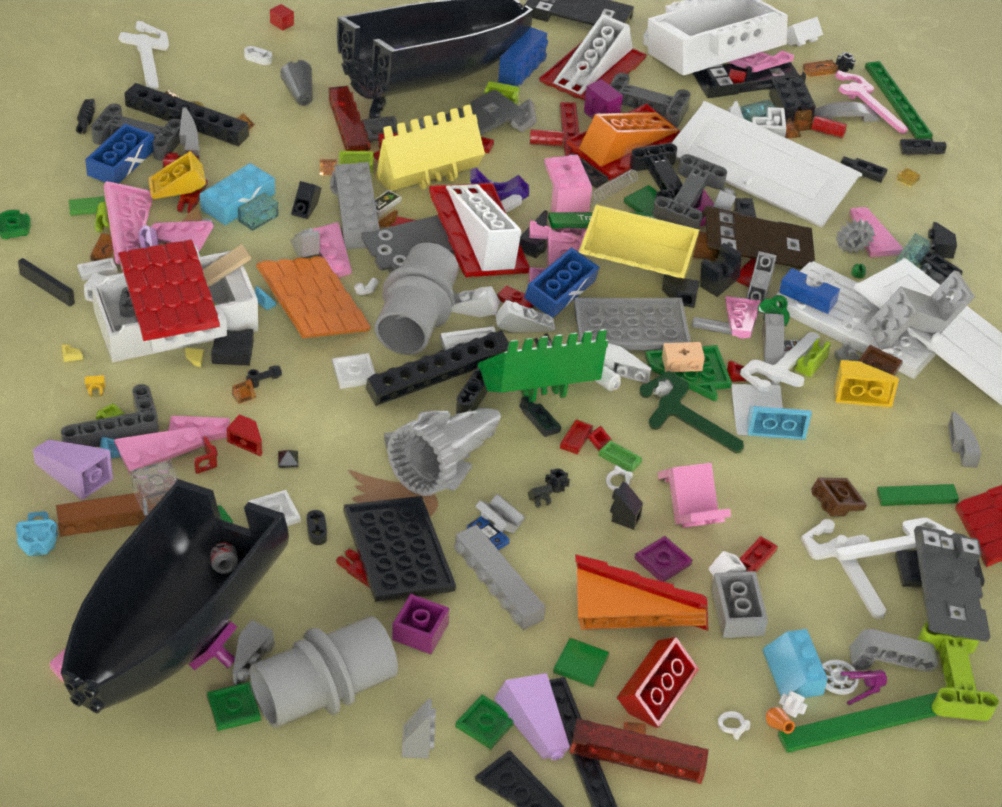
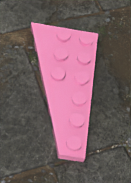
M106 181L104 192L115 263L120 264L118 252L139 249V231L146 225L153 198L151 197L150 190Z

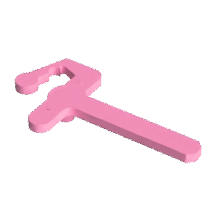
M837 71L835 74L837 79L857 82L841 84L838 90L842 94L848 95L852 100H855L858 96L898 132L906 134L908 128L870 95L874 90L872 85L861 76Z

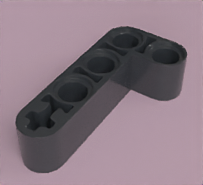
M478 367L457 396L456 414L468 410H476L488 393L481 370Z

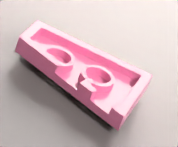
M171 416L169 431L196 427L202 440L204 437H207L209 441L227 438L226 428L230 425V418Z

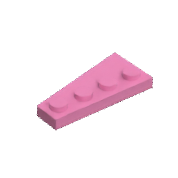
M867 207L850 208L849 214L852 220H856V222H859L860 219L863 222L868 221L874 229V241L869 242V247L865 246L870 257L903 255V247Z

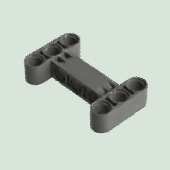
M618 73L614 77L610 86L623 95L622 105L636 109L648 104L676 128L679 126L689 108L691 95L689 91L684 89L678 90L673 97L629 85L630 77L628 74Z
M115 103L109 104L91 125L93 143L98 145L103 144L125 123L154 134L153 154L154 158L160 161L163 160L165 154L172 153L180 143L181 120L172 119L164 127L123 117L121 106Z
M684 154L680 159L678 173L686 177V181L674 200L663 196L657 197L654 202L652 215L658 220L700 229L703 215L701 211L693 207L706 186L722 189L728 172L722 166L690 154Z

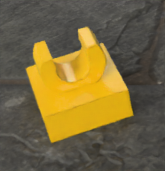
M104 375L85 377V386L90 397H92L94 389H98L100 396H103V388H106Z

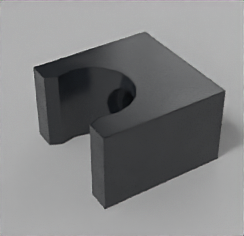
M726 243L720 246L719 256L714 264L707 259L701 262L700 287L716 297L720 296L740 277L742 253Z

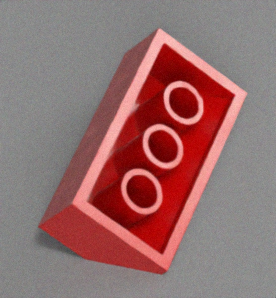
M676 637L658 640L616 698L628 714L655 728H659L699 668Z

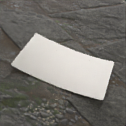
M732 384L737 435H748L747 417L750 406L783 408L780 385H771L769 391L762 392L754 385Z

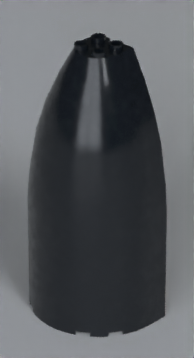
M438 0L337 17L338 54H341L343 59L341 66L345 75H348L352 81L350 85L353 89L367 99H376L450 83L486 69L500 60V57L531 28L533 9L528 6L523 8L521 2L517 0Z
M178 479L116 551L80 606L69 634L61 668L64 686L71 695L70 701L78 707L83 705L98 714L103 709L127 701L154 688L181 670L226 626L283 553L289 541V532L284 513L248 502L244 506L249 525L248 529L221 520L213 490ZM219 543L232 544L238 553L236 569L227 574L216 572L211 565L210 552Z

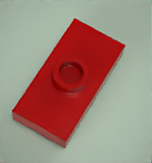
M750 259L741 268L740 277L736 282L750 287L756 264L755 259Z
M506 285L497 294L499 301L503 303L508 300L527 308L534 307L533 304L524 298L525 293Z

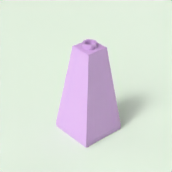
M49 439L33 449L35 464L81 500L113 480L111 456L108 449Z
M547 673L505 680L494 697L495 702L505 710L508 718L513 720V724L542 759L551 758V760H557L564 757L570 746Z

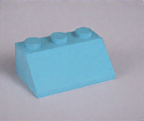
M750 406L747 417L748 435L805 440L812 411Z
M807 629L787 631L763 648V653L781 697L783 694L788 695L790 691L805 698L824 695L828 678Z

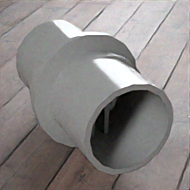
M430 242L419 243L411 248L402 267L388 275L383 284L382 297L385 303L375 323V333L378 340L386 348L404 355L417 354L425 349L434 328L445 324L449 318L455 295L452 287L458 276L459 265L456 257L448 249Z
M373 616L366 617L328 634H325L319 628L308 629L303 639L294 642L291 649L255 663L249 668V678L255 699L268 723L275 728L322 708H325L331 715H336L340 711V700L346 706L352 705L355 702V694L394 678L398 673V663L392 642L380 621Z

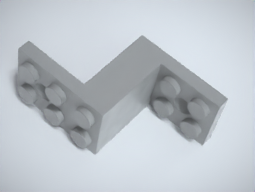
M954 270L931 296L900 286L866 326L880 350L890 348L909 326L932 334L937 332L941 334L975 298V295L961 274Z

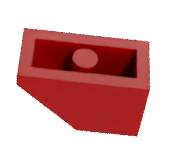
M239 414L226 428L227 442L261 456L262 439L256 421Z

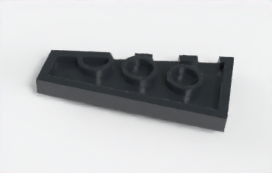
M510 750L475 776L476 782L516 807H564Z

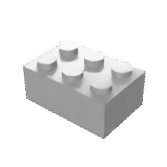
M756 571L714 573L711 590L722 637L764 636L768 618Z

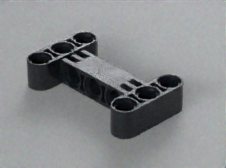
M672 143L636 148L631 152L630 168L635 171L649 170L660 189L656 193V198L663 196L674 200L683 186L672 167L676 162L678 150L677 146ZM703 192L693 208H698L701 205Z

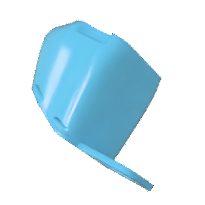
M46 511L31 512L27 516L28 521H21L16 525L17 544L28 556L47 555L55 548L58 536L57 524L49 519ZM37 516H40V517L43 518V520H33V519H34L35 517H37Z

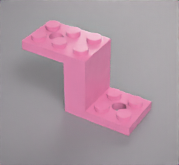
M569 155L545 158L544 165L553 184L551 212H589L592 185L579 156ZM555 228L556 232H564L583 240L587 228Z
M712 463L673 467L657 472L658 480L665 479V483H670L675 525L682 524V528L725 522V518L731 517L730 509L718 510Z

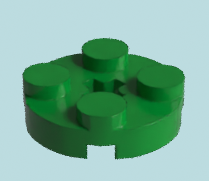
M7 210L0 213V235L2 239L27 236L30 233L31 219L27 213H20V210Z

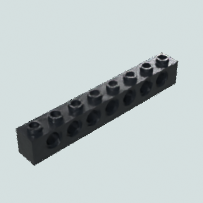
M135 83L124 93L126 107L166 121L172 119L181 120L182 109L187 108L194 120L197 132L227 143L240 146L249 137V122Z
M502 330L490 332L484 337L474 338L470 342L457 344L453 348L440 350L430 356H423L419 360L409 361L400 367L390 368L386 372L373 374L367 378L366 390L375 406L474 371L478 367V363L483 359L507 352L509 342Z

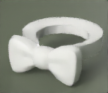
M616 465L614 470L607 475L606 484L612 491L615 488H619L613 486L610 480L613 476L621 474L625 476L626 483L629 485L630 480L633 478V473L623 470Z
M729 711L720 715L718 726L723 732L733 734L734 739L738 740L742 733L750 729V721L744 720V717L738 712ZM727 718H736L741 726L739 728H728L723 725V722Z

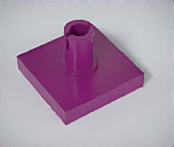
M232 622L226 624L218 635L188 665L196 670L215 656L226 668H229L235 662V657L223 647V644L237 626Z

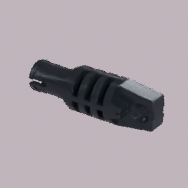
M85 99L80 107L77 116L78 124L76 126V132L82 134V131L85 134L88 125L92 122L96 108L94 99Z

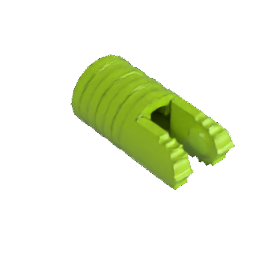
M101 202L97 206L95 230L99 233L103 231L104 225L107 228L110 227L106 202Z

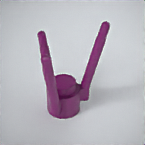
M881 669L875 671H842L840 673L842 676H849L850 679L864 678L865 685L871 688L847 701L848 705L873 693L880 692V687H884L887 684V676Z

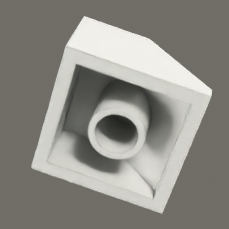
M818 17L787 27V44L790 46L797 44V47L806 44L808 40L809 43L818 40V37L823 35Z

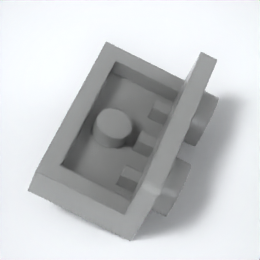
M530 99L519 105L523 113L510 120L514 129L517 128L521 133L537 123L534 104Z
M498 494L495 495L490 503L480 500L475 506L481 511L480 515L488 521L492 520L495 523L493 526L501 532L515 533L525 519L523 514Z

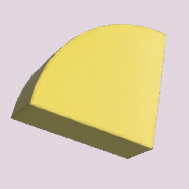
M68 344L61 345L64 362L83 359L81 350L73 348Z
M185 348V357L194 366L201 367L204 349Z

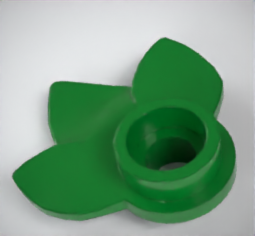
M775 295L771 299H764L758 306V311L764 314L763 321L765 313L784 315V326H787L790 320V314L786 309L788 301L782 295Z

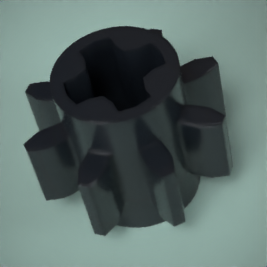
M844 52L842 56L838 55L835 65H838L837 68L840 71L848 72L849 69L853 70L856 60L853 59L852 54Z
M551 469L550 475L547 474L545 476V482L547 485L551 484L554 493L564 492L565 487H569L570 479L568 478V472L565 473L562 469Z

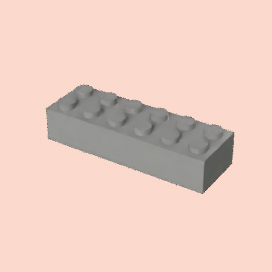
M369 162L334 165L346 249L367 248L362 240V235L379 230Z

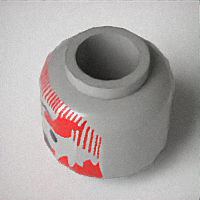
M219 543L212 548L210 559L211 565L216 572L227 574L236 569L238 553L232 544Z

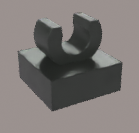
M551 484L532 488L528 492L529 500L535 499L534 503L537 508L541 506L540 499H544L547 506L551 504V498L549 497L553 492Z

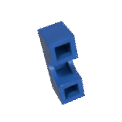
M791 268L781 281L779 293L828 314L838 301L840 288L823 282L819 287L808 286L806 284L807 274Z

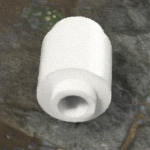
M603 366L601 380H595V382L608 391H613L620 386L621 377L608 367Z

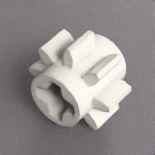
M790 691L788 695L783 694L779 701L783 705L782 709L795 718L798 713L804 714L808 706L803 703L805 697L793 691Z

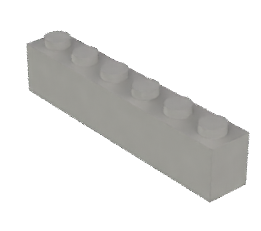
M477 525L456 534L454 544L456 552L459 555L461 554L468 567L476 572L478 579L485 583L490 594L499 600L501 607L508 611L514 623H518L522 630L544 620L545 605Z

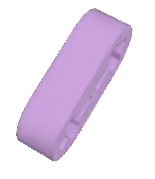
M144 225L139 231L141 248L159 245L156 230L148 225Z

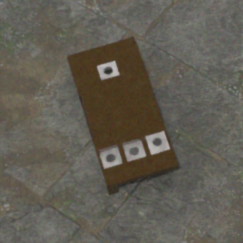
M706 206L702 211V220L704 217L706 219L707 250L713 251V258H718L720 246L726 243L741 252V257L757 260L760 251L776 255L775 264L803 269L809 262H815L813 233L810 227L742 215L739 212Z

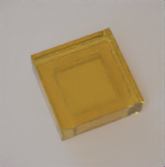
M906 168L898 174L897 180L911 187L920 180L921 175Z

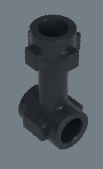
M279 365L269 367V370L261 373L256 369H251L248 371V376H246V383L250 388H257L261 380L270 377L277 379L282 376L281 368Z

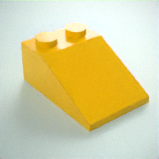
M191 151L148 177L150 193L153 199L192 193L195 190L201 189L206 184L203 165Z
M841 360L835 383V402L892 407L899 378L860 361Z

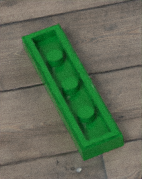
M954 484L877 487L876 491L881 506L958 503L959 500Z

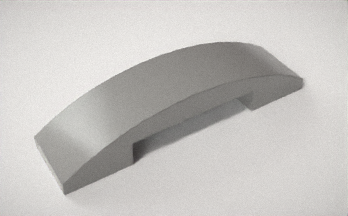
M858 102L831 103L816 108L814 112V117H824L829 120L833 119V117L862 116L863 122L880 120L878 114L871 107Z

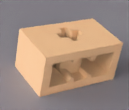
M701 342L664 343L662 360L665 372L703 370L705 357Z

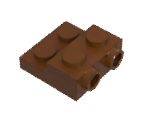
M872 345L868 346L859 359L860 362L893 376L896 375L903 364V360Z
M818 477L811 488L813 497H816L821 502L822 509L830 516L845 517L849 511H864L867 507L866 502L848 478Z

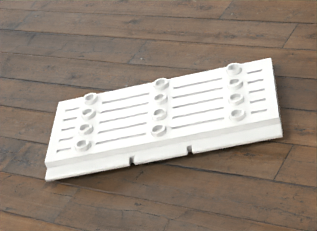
M814 261L812 263L809 262L800 271L807 274L806 284L808 286L819 287L823 282L840 288L838 301L828 314L779 292L776 294L782 295L787 299L788 306L786 309L791 318L843 344L850 343L853 349L863 354L869 345L880 349L866 326L880 308L854 288L858 282ZM907 330L890 347L893 349L891 355L903 360V364L898 372L912 379H915L936 355L934 351L928 350L924 343Z

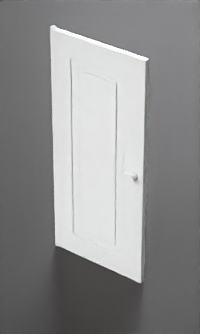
M703 101L702 106L672 142L678 148L677 160L680 161L681 156L684 154H690L722 166L728 172L726 183L821 228L856 180L862 176L861 172L706 101Z
M903 258L896 264L856 284L854 288L881 309L900 286L931 296L940 285L909 260ZM968 306L941 334L938 332L932 334L911 326L906 329L924 343L928 350L934 351L1002 406V333Z

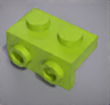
M339 151V165L369 162L370 173H373V151Z

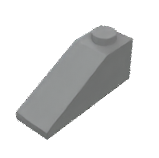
M765 313L762 327L764 362L774 365L784 357V315Z

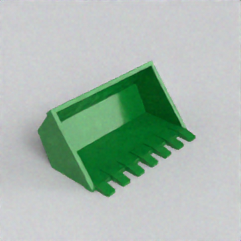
M599 330L596 340L591 341L592 332L586 331L581 342H577V333H570L566 344H562V334L555 335L551 346H547L548 337L544 336L539 338L537 347L532 348L533 338L525 339L522 349H517L518 340H510L507 352L478 363L486 390L498 393L521 390L523 397L529 395V402H535L538 388H541V395H547V387L551 386L554 394L559 393L560 398H565L568 384L601 380L606 348L609 340H606L607 330Z

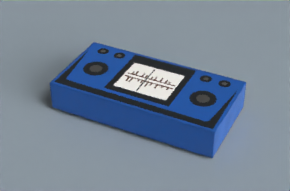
M482 516L467 525V529L477 525L498 550L509 544V538Z

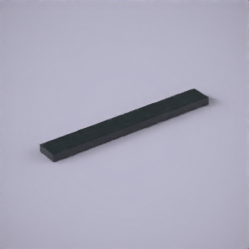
M561 677L549 680L570 746L569 751L591 807H617L566 678Z

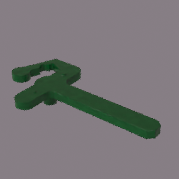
M667 371L647 384L640 386L639 393L643 398L651 397L653 390L659 387L660 381L665 382V380H668L673 386L669 394L664 395L660 399L659 407L650 417L649 426L651 429H660L670 416H674L735 454L741 453L744 449L742 440L681 404V400L689 391V383L684 379Z

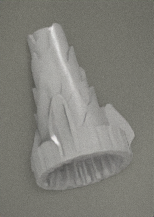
M480 407L474 411L468 410L451 417L449 411H424L419 413L417 420H413L396 429L388 441V460L395 476L403 486L417 495L430 496L444 489L454 491L472 469V464L463 460L470 457L469 453L484 445L483 441L494 436V431H496L499 419L501 418L499 411Z

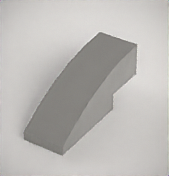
M183 108L179 134L181 145H185V154L191 151L195 156H199L200 160L197 129L187 108Z
M952 412L948 424L952 452L960 453L962 467L977 468L981 457L977 439L963 418L956 412Z

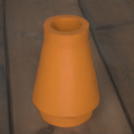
M773 707L767 711L766 721L770 727L784 731L787 734L794 730V722L790 720L782 708Z

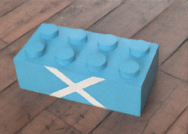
M249 163L200 193L201 210L220 223L227 225L275 195V178Z

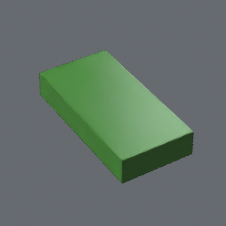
M104 196L69 200L70 215L97 213L98 204L105 202Z
M611 440L599 451L600 457L629 472H633L642 463V457Z

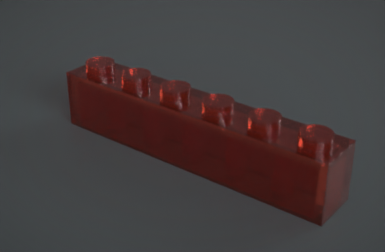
M348 85L329 87V103L345 151L371 150L363 121H360V112L357 111L353 92H350Z
M577 718L569 753L702 784L706 772L709 749Z

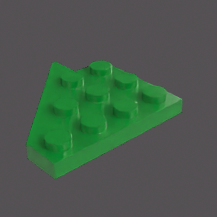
M718 345L702 346L705 357L702 371L672 373L687 381L690 390L712 401H717L718 395L716 390L730 389L732 382ZM663 350L646 351L645 358L651 370L660 375L664 374Z

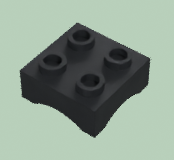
M253 329L242 331L227 330V336L214 338L211 351L212 364L250 366L254 342Z

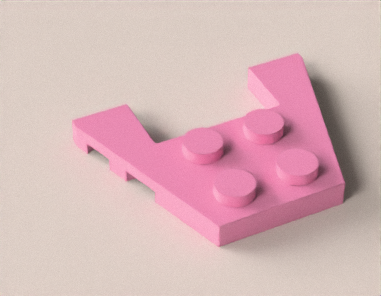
M783 50L774 56L759 52L729 61L728 63L744 69L750 66L752 67V72H758L791 62L794 59V55Z
M530 221L529 238L547 239V268L571 247L579 252L583 242L582 239L564 232L553 231L551 227H543L536 224L537 222ZM530 267L529 283L547 268Z

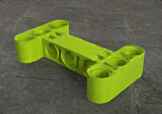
M928 621L925 622L917 640L931 643L935 646V650L939 651L946 687L938 691L931 708L933 712L942 717L979 721L990 720L999 705V699L993 693L977 691L968 654L975 652L980 641L932 632L929 629Z

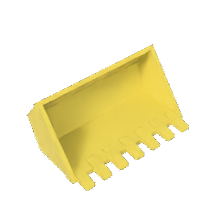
M471 105L463 106V118L459 117L457 108L450 109L451 121L449 122L446 121L444 112L437 113L438 125L434 126L431 115L423 117L425 125L423 129H420L418 119H413L410 121L412 132L407 133L405 123L397 124V136H393L391 126L384 127L385 139L382 141L376 172L377 180L390 191L419 184L422 189H426L431 185L430 180L436 179L437 182L442 181L441 177L446 176L449 181H454V179L458 178V172L478 167L485 153L477 124L476 114H472Z
M596 205L579 253L674 277L687 278L699 229Z

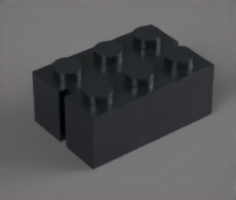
M783 78L772 79L769 97L774 108H784L786 124L796 123L798 108H800L799 123L813 122L816 106L803 78H789L788 81Z

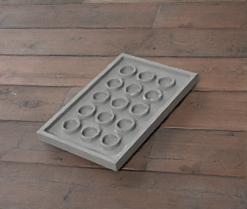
M574 298L579 342H581L584 332L591 331V341L596 340L598 331L603 329L607 330L606 340H609V344L621 346L626 351L663 350L664 343L691 342L682 298Z

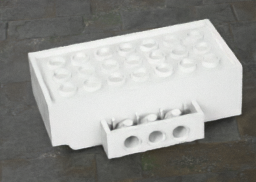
M685 0L673 2L671 5L665 6V14L648 18V54L681 75L690 74L786 45L788 15L761 0Z
M194 245L202 269H205L231 252L200 257L198 249ZM243 265L209 286L212 300L218 304L215 305L220 327L149 341H143L136 315L125 318L119 313L121 292L127 287L123 273L107 276L101 283L91 285L94 312L112 363L214 341V338L227 336V330L242 331L253 329V332L258 331V299Z

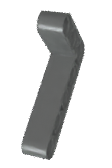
M139 384L132 389L136 413L64 426L61 429L62 442L98 447L102 437L119 439L158 433V415L149 386Z

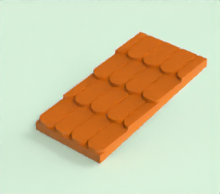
M314 256L312 258H296L294 260H267L257 263V269L302 338L366 332L371 329L360 308H357L352 297L346 292L336 273H333L325 258Z

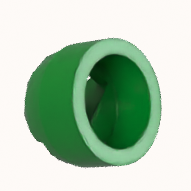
M862 263L855 264L851 275L859 279L865 277L866 267Z

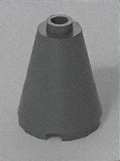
M298 60L296 63L288 62L280 71L281 79L299 105H309L313 100L311 65L304 60Z

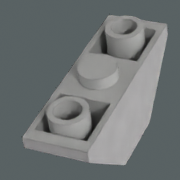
M313 228L302 230V232L295 235V238L291 239V244L298 258L310 257L320 253L319 230L313 231Z
M759 251L746 299L761 300V302L766 299L774 272L776 255Z

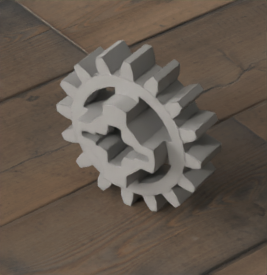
M860 219L859 222L853 220L851 224L847 222L846 227L841 226L842 231H838V236L836 237L839 248H842L843 252L848 250L851 253L855 250V253H858L859 249L863 251L865 246H870L869 242L874 241L873 236H875V233L868 221L863 222Z

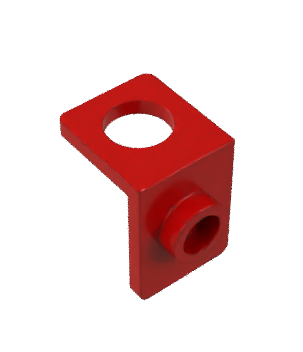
M207 437L203 438L206 455L194 459L196 474L217 467L218 452L215 445H211ZM209 460L206 466H199L202 461Z

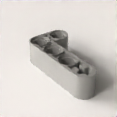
M875 629L862 631L849 647L852 666L856 670L868 669L875 660L922 671H932L938 667L937 655L933 644Z

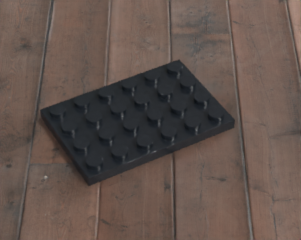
M422 496L344 505L343 512L375 602L408 598L410 594L423 596L454 592L456 590V583Z

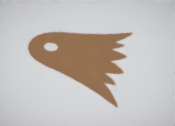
M348 470L355 479L363 484L355 486L358 490L365 492V494L352 498L357 503L421 496L413 491H409L399 482L378 479ZM435 494L422 496L429 516L433 515L438 507L437 497Z

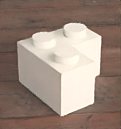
M768 107L766 117H752V123L785 137L786 121L784 108Z

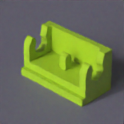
M488 81L484 94L497 90L517 105L520 87Z
M816 339L813 348L804 357L799 358L794 370L811 377L828 358L831 342L826 341L823 347H820V339Z

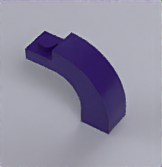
M476 167L470 170L471 184L493 183L500 201L514 194L520 195L522 200L529 196V185L519 175L509 181L498 183L487 179Z

